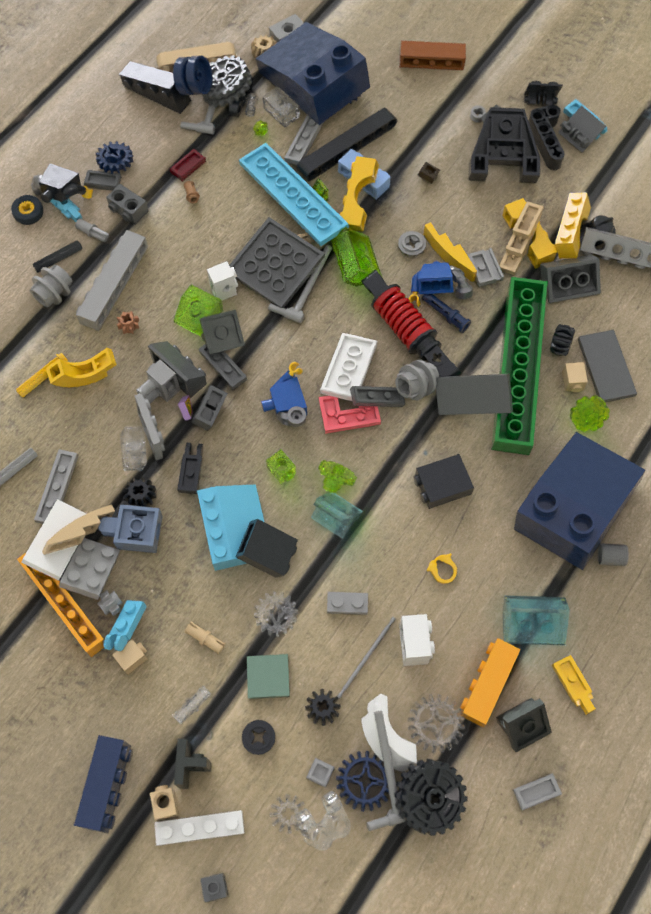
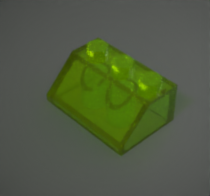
M345 227L331 240L344 283L356 287L362 286L361 280L374 270L381 275L369 236Z

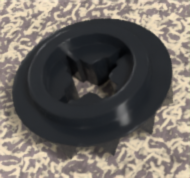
M264 720L250 722L242 732L243 746L254 755H263L270 751L275 743V731ZM252 731H254L255 733L257 732L258 734H261L264 731H266L262 737L265 744L259 741L252 744L255 740V736Z

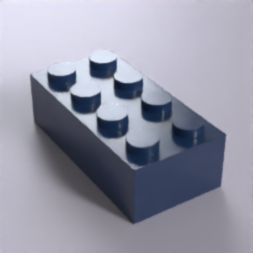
M98 735L74 826L107 834L109 829H113L116 816L113 815L115 806L118 807L121 801L120 787L121 784H125L127 778L126 764L127 762L130 763L133 754L131 745L126 741Z

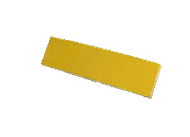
M431 222L425 224L423 235L437 254L446 263H449V266L461 269L466 279L471 282L475 281L477 270L461 244L453 246L446 233L439 235Z

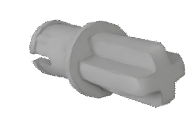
M81 218L77 220L76 229L102 242L108 240L109 234L97 228V225L90 224Z

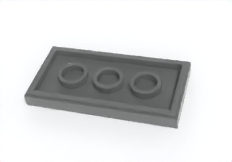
M614 330L579 336L578 342L599 402L605 403L635 397L637 391Z
M509 374L436 377L439 415L513 412Z

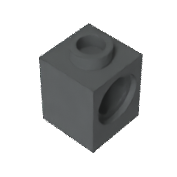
M224 873L200 878L204 902L229 897Z

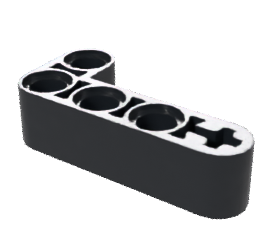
M548 105L532 110L529 124L535 143L546 166L554 171L560 169L565 153L553 130V127L558 123L561 109L557 105Z

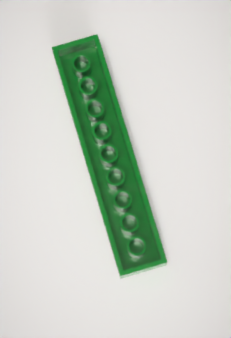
M511 277L499 374L510 375L513 412L495 413L491 450L530 455L533 448L548 281Z

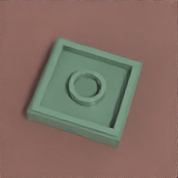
M288 654L247 656L248 699L290 697Z

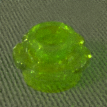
M259 120L253 127L255 135L264 136L268 131V123Z

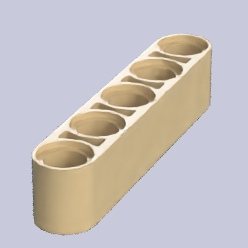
M224 42L162 52L157 55L156 60L158 69L173 73L174 63L179 57L203 55L211 63L212 61L216 62L218 58L223 59L225 56H228V58L231 56L237 58L234 44Z

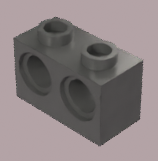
M119 184L106 197L109 209L114 213L117 212L125 221H130L134 225L149 211L146 200L122 184Z
M210 385L191 423L208 431L212 427L228 393Z

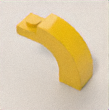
M105 348L94 357L82 362L73 363L58 359L46 367V371L52 385L80 387L104 379L108 376L107 371L117 364L112 349Z

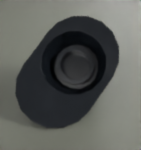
M598 215L590 222L580 227V244L586 227L616 234L613 217L609 218L604 215ZM599 240V241H597V242L595 243V247H596V246H599V245H601V244H603V243H605V242L602 241V240Z

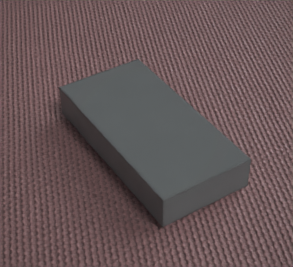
M87 170L84 186L113 191L120 184L122 177L118 173L111 174L110 172Z

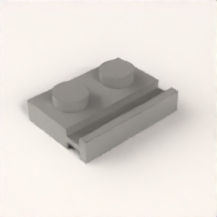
M489 248L487 251L481 250L467 254L477 270L475 279L479 287L495 283L498 280L503 281L504 275L492 248Z

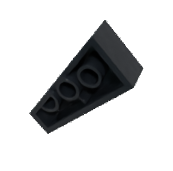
M130 61L119 74L125 88L179 114L191 102L189 95L183 96L178 92L174 84L173 73Z

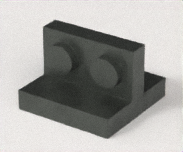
M236 309L199 319L203 331L201 334L202 340L206 342L209 355L245 346Z
M530 698L496 717L498 724L508 735L511 747L515 752L552 733L545 704L540 698L536 701Z
M178 739L174 785L179 789H188L190 771L211 772V762L208 758L204 757V754H191L192 745L187 739Z

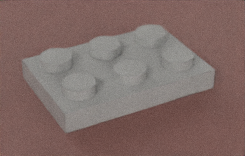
M142 393L135 395L137 412L155 460L162 459V451L165 450L162 434L160 431L158 432L155 416L151 414V406L148 399L144 400Z
M84 538L82 543L78 545L61 578L59 587L98 600L117 561L120 550Z

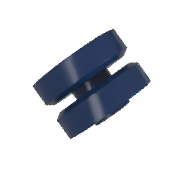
M203 55L179 57L175 61L173 80L178 92L183 96L207 94L210 91L213 76L210 63Z

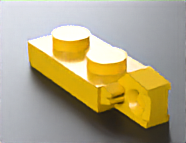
M569 655L553 663L551 666L576 707L580 705L585 715L593 712L595 707L591 702V699H593L592 690L573 657Z

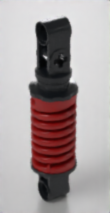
M376 270L361 280L365 288L375 297L371 307L381 315V318L385 320V323L389 325L394 334L406 345L410 354H418L421 360H427V362L432 363L437 367L439 377L462 375L456 365L441 350L442 344L436 340L438 332L427 323V320L423 318L421 313H418V309L414 308V305L410 303L406 295L401 292L398 284L388 286Z

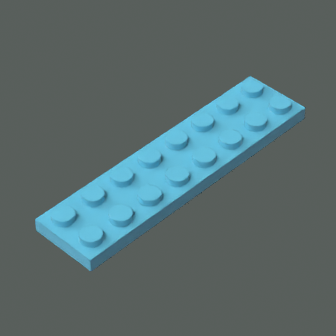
M267 143L239 159L240 165L320 246H323L349 228V224Z

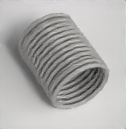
M602 543L599 545L598 562L600 565H627L629 557L627 545Z

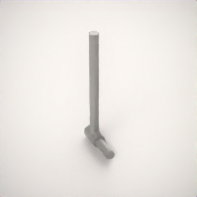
M209 105L204 122L202 121L197 124L181 122V128L213 135L215 126L211 121L216 107Z
M329 245L325 246L323 250L325 257L312 272L295 307L285 309L270 303L268 310L283 315L284 318L302 323L304 314L301 309L332 247Z
M382 711L374 712L392 809L389 810L385 817L367 822L368 831L388 825L393 826L406 821L400 818L398 814L401 810L395 807L398 798L394 797V792H397L398 789Z

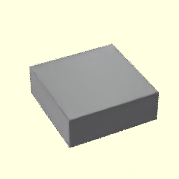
M315 758L306 779L326 788L335 767Z

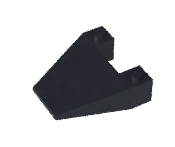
M490 107L469 162L468 181H486L488 165L520 166V183H537L540 177L541 159L525 109Z

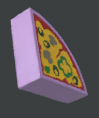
M189 395L182 397L178 403L185 420L192 418V404Z

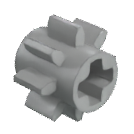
M106 590L100 595L101 601L97 604L105 615L111 612L114 616L121 611L119 606L122 604V601L115 591L109 594Z

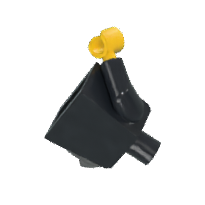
M53 164L48 165L43 175L33 176L31 183L33 193L41 195V199L46 203H49L52 199L64 202L75 194H81L82 197L87 199L92 198L93 190L88 189L87 186H81L79 173Z

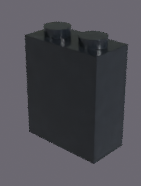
M460 454L416 468L415 476H413L415 485L421 489L422 493H420L422 502L427 504L429 509L472 495L474 490Z
M255 519L249 522L235 557L275 578L281 577L289 571V562L296 553L298 539L259 519Z

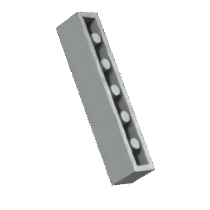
M126 230L124 235L119 238L117 247L112 250L110 258L103 265L99 277L95 278L93 287L85 295L84 302L77 308L76 316L80 324L97 331L100 330L148 248L146 237Z

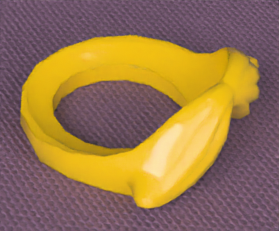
M451 553L439 555L430 561L426 569L441 584L452 582L457 575V567L451 559ZM440 560L452 567L453 574L450 579L444 580L439 577L436 561Z

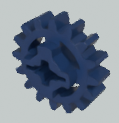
M118 141L115 144L109 142V145L103 144L104 148H98L99 152L96 153L97 165H99L100 170L104 169L105 173L110 171L113 174L114 171H117L119 174L120 170L126 171V167H131L133 153L130 150V146L125 147L124 142L121 144Z

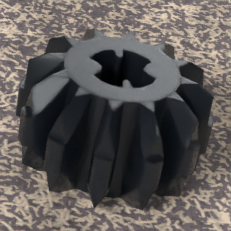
M565 324L557 326L550 346L552 353L559 356L568 355L575 334L574 328Z
M134 477L133 483L127 482L128 488H123V492L126 494L123 498L125 501H128V505L147 507V503L153 505L152 499H155L157 495L154 493L156 487L152 485L151 480L145 481V478L141 477L137 481Z
M320 689L319 696L317 692L313 691L314 699L307 698V702L311 705L305 706L306 711H311L307 715L308 719L315 716L314 724H317L319 719L322 720V726L326 724L325 719H328L329 723L332 724L334 720L331 715L338 718L339 713L335 710L341 709L340 704H334L338 701V696L331 698L332 691H328L327 695H324V689ZM323 703H326V708L329 709H324L322 712H320L318 705L322 706Z

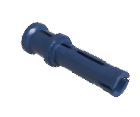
M424 294L422 296L423 301L443 315L448 324H453L457 327L460 333H464L469 328L472 321L463 317L460 311L451 309L433 294Z

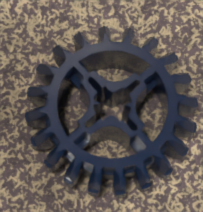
M358 751V759H355L350 754L349 759L351 763H348L346 760L342 762L346 769L338 768V772L342 773L343 776H336V780L342 781L343 784H339L336 787L337 790L344 789L339 795L340 798L346 795L349 797L345 801L346 805L351 800L354 801L352 809L355 810L357 805L361 804V812L365 811V805H368L369 810L373 811V803L380 808L382 806L379 801L380 799L384 802L388 801L384 793L390 795L387 788L385 768L382 766L383 761L381 759L379 762L376 761L377 755L375 753L373 758H369V751L365 752V757H362L361 752ZM363 763L361 774L348 776V773L354 766ZM370 764L379 770L382 779L373 777L370 774ZM366 770L367 779L371 780V784H367L364 792L363 783L359 782V778H363ZM347 783L355 784L360 788V798L351 793ZM382 786V790L377 796L367 799L369 788Z

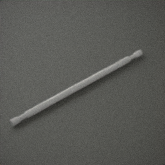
M394 617L391 618L389 624L386 625L346 682L342 691L337 695L339 699L389 630L391 624L394 623L396 620Z

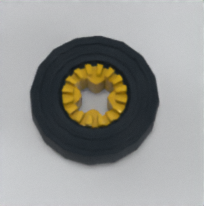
M33 195L20 196L12 203L11 207L15 220L24 225L36 223L41 219L44 212L42 203Z

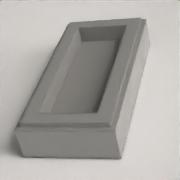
M553 773L513 789L521 811L562 795Z

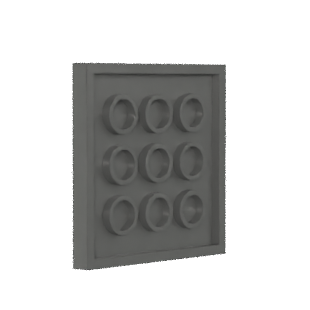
M268 217L229 266L230 268L233 267L237 277L235 279L272 304L284 308L324 259L325 253Z

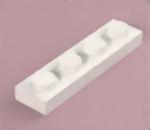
M241 810L155 822L156 845L245 834L243 812Z

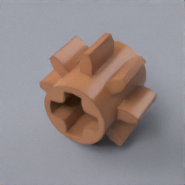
M132 311L130 313L123 312L120 317H117L119 322L117 327L119 330L122 329L124 334H134V331L139 329V318L134 316Z

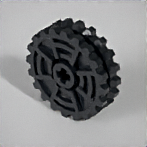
M426 759V762L418 760L416 766L410 764L408 766L409 771L401 773L403 779L402 781H397L396 784L399 790L394 792V797L398 798L395 807L401 810L398 815L401 819L406 820L405 824L422 834L429 833L431 836H436V832L441 835L445 834L447 828L450 830L455 828L454 822H460V813L466 810L463 804L467 801L468 797L464 796L467 788L466 785L461 783L463 777L456 775L457 770L454 767H449V764L438 760Z

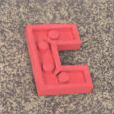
M329 395L319 397L325 434L381 425L378 406H358V408L340 411L337 397Z

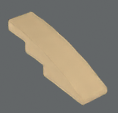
M527 201L513 228V235L505 248L506 253L499 265L501 271L516 275L533 238L544 206Z
M109 505L94 510L60 529L46 542L42 551L43 554L80 545L85 535L96 532L103 517L113 516L115 512L113 506Z

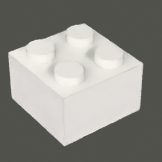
M427 614L402 616L399 630L403 666L427 665L435 653L434 642L430 641V633H432L431 620L427 621Z

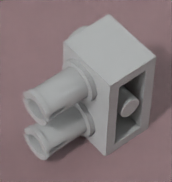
M159 360L150 365L146 371L148 380L136 389V392L138 394L142 393L144 400L148 399L151 404L158 396L168 402L180 391V386L176 373Z

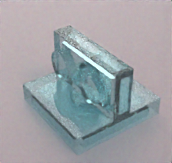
M330 491L316 499L314 503L316 509L311 518L343 539L346 537L354 521L360 518L363 511Z

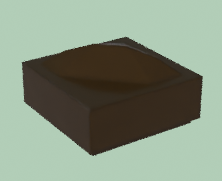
M425 162L417 176L432 184L440 169Z

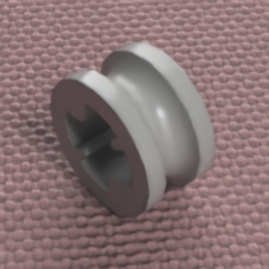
M482 106L473 107L470 114L471 120L482 122L481 117L486 114V110Z

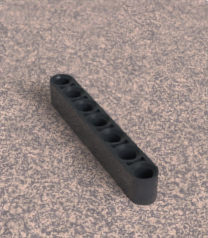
M382 108L299 161L296 168L306 180L311 181L337 165L338 161L351 149L357 152L395 127L398 120L387 108Z

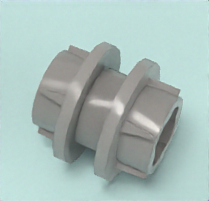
M54 264L50 269L47 267L41 269L42 278L39 276L32 278L34 285L30 289L32 296L47 308L53 303L59 305L62 302L60 294L68 296L71 292L69 289L72 283L71 277L64 269Z
M415 360L401 367L399 374H397L395 384L398 393L404 398L418 401L434 393L437 384L436 377H439L437 367L432 363Z

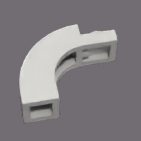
M379 694L368 703V714L362 718L365 737L372 750L383 761L374 712L382 711L393 769L406 772L410 764H417L416 744L402 739L393 730L388 719L387 696Z

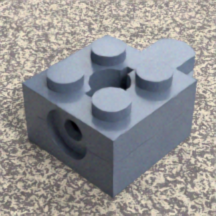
M120 504L118 518L103 517L100 520L99 530L104 536L114 537L113 543L119 550L157 553L163 516L159 508Z

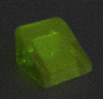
M318 178L312 188L327 202L329 190Z

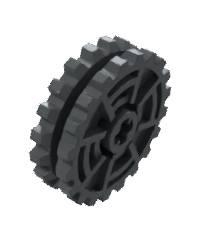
M225 56L223 59L218 58L216 62L212 61L210 63L213 76L212 87L207 94H202L206 103L210 106L214 105V107L219 105L225 107L226 104L231 105L233 101L240 100L239 97L244 96L245 91L249 90V85L252 84V75L245 61L235 56L230 58Z

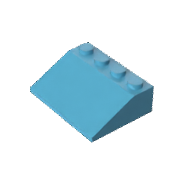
M256 484L215 486L197 490L214 570L217 571L247 564L235 556L249 522L255 519L264 522Z

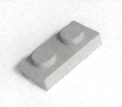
M328 592L327 613L367 615L368 593Z

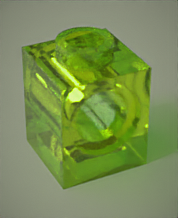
M281 449L266 460L267 468L281 484L284 481H290L295 476V464ZM282 465L287 467L285 470L277 469Z

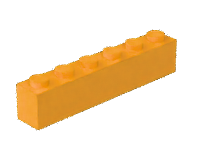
M23 554L17 559L86 653L92 658L104 648V638L67 589L59 587L60 580L58 581L21 563L25 556Z

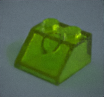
M190 284L180 299L173 321L201 336L203 331L199 319L222 313V300Z

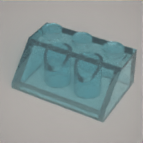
M504 595L503 641L510 644L565 645L570 613L566 598Z

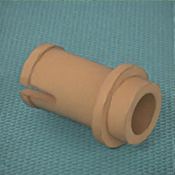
M185 182L183 186L187 194V201L190 203L198 202L200 195L196 192L194 182Z

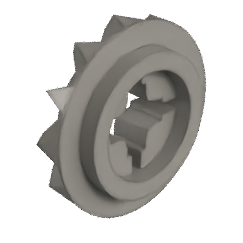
M409 231L400 236L398 247L401 249L402 254L406 253L409 257L411 255L417 257L426 248V240L422 234ZM409 241L415 244V248L409 245Z

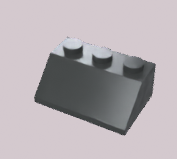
M593 255L540 264L541 281H548L546 297L549 303L601 294L599 258Z
M168 341L148 345L153 363L161 360L176 373L180 389L189 395L190 398L207 384L205 372L201 368L197 369L188 356L184 357L176 345L172 346Z

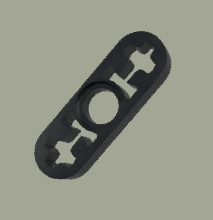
M251 78L252 84L249 85L250 89L245 91V95L240 96V100L233 101L230 105L229 115L240 116L252 90L253 78Z

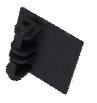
M532 81L524 92V95H527L524 96V103L536 105L537 96V105H539L540 96H542V105L544 103L546 106L557 104V95L563 84H558L557 82L545 84L540 81Z

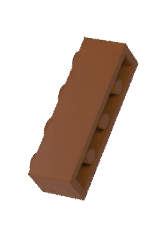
M401 41L399 67L464 70L466 43Z

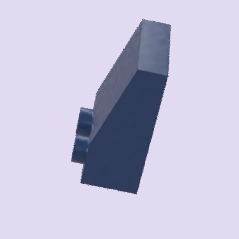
M307 22L255 58L259 73L318 125H321L370 88L366 57L345 40Z
M576 432L540 477L518 509L514 530L579 569L584 570L641 482L646 470Z

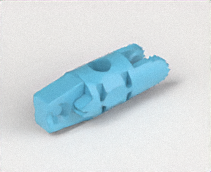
M69 198L64 202L55 199L50 201L68 219L72 218L75 222L80 218L83 219L78 212L80 209Z

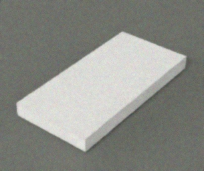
M342 333L321 386L320 394L352 401L350 388L363 385L377 347V341Z
M57 499L21 563L59 581L78 545L45 555L42 552L46 542L60 529L86 513Z

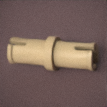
M192 621L185 629V633L198 640L200 645H206L217 654H220V651L226 645L225 642L211 635V631H205Z

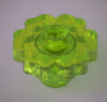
M597 395L591 398L584 396L576 401L575 407L571 408L570 419L576 429L582 432H586L589 429L596 431L603 427V421L609 419L610 409L603 398Z
M323 460L318 467L320 473L325 476L323 488L330 493L336 494L338 490H341L342 485L353 486L357 479L354 472L333 461Z

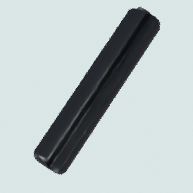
M76 240L34 262L33 267L36 272H41L43 267L48 268L82 250V245Z

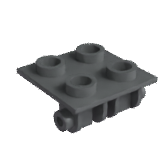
M581 106L567 122L563 121L560 126L562 128L558 133L583 153L606 126Z

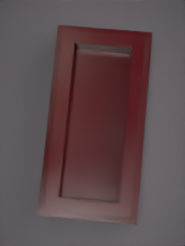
M193 149L170 168V172L183 182L206 162V158Z

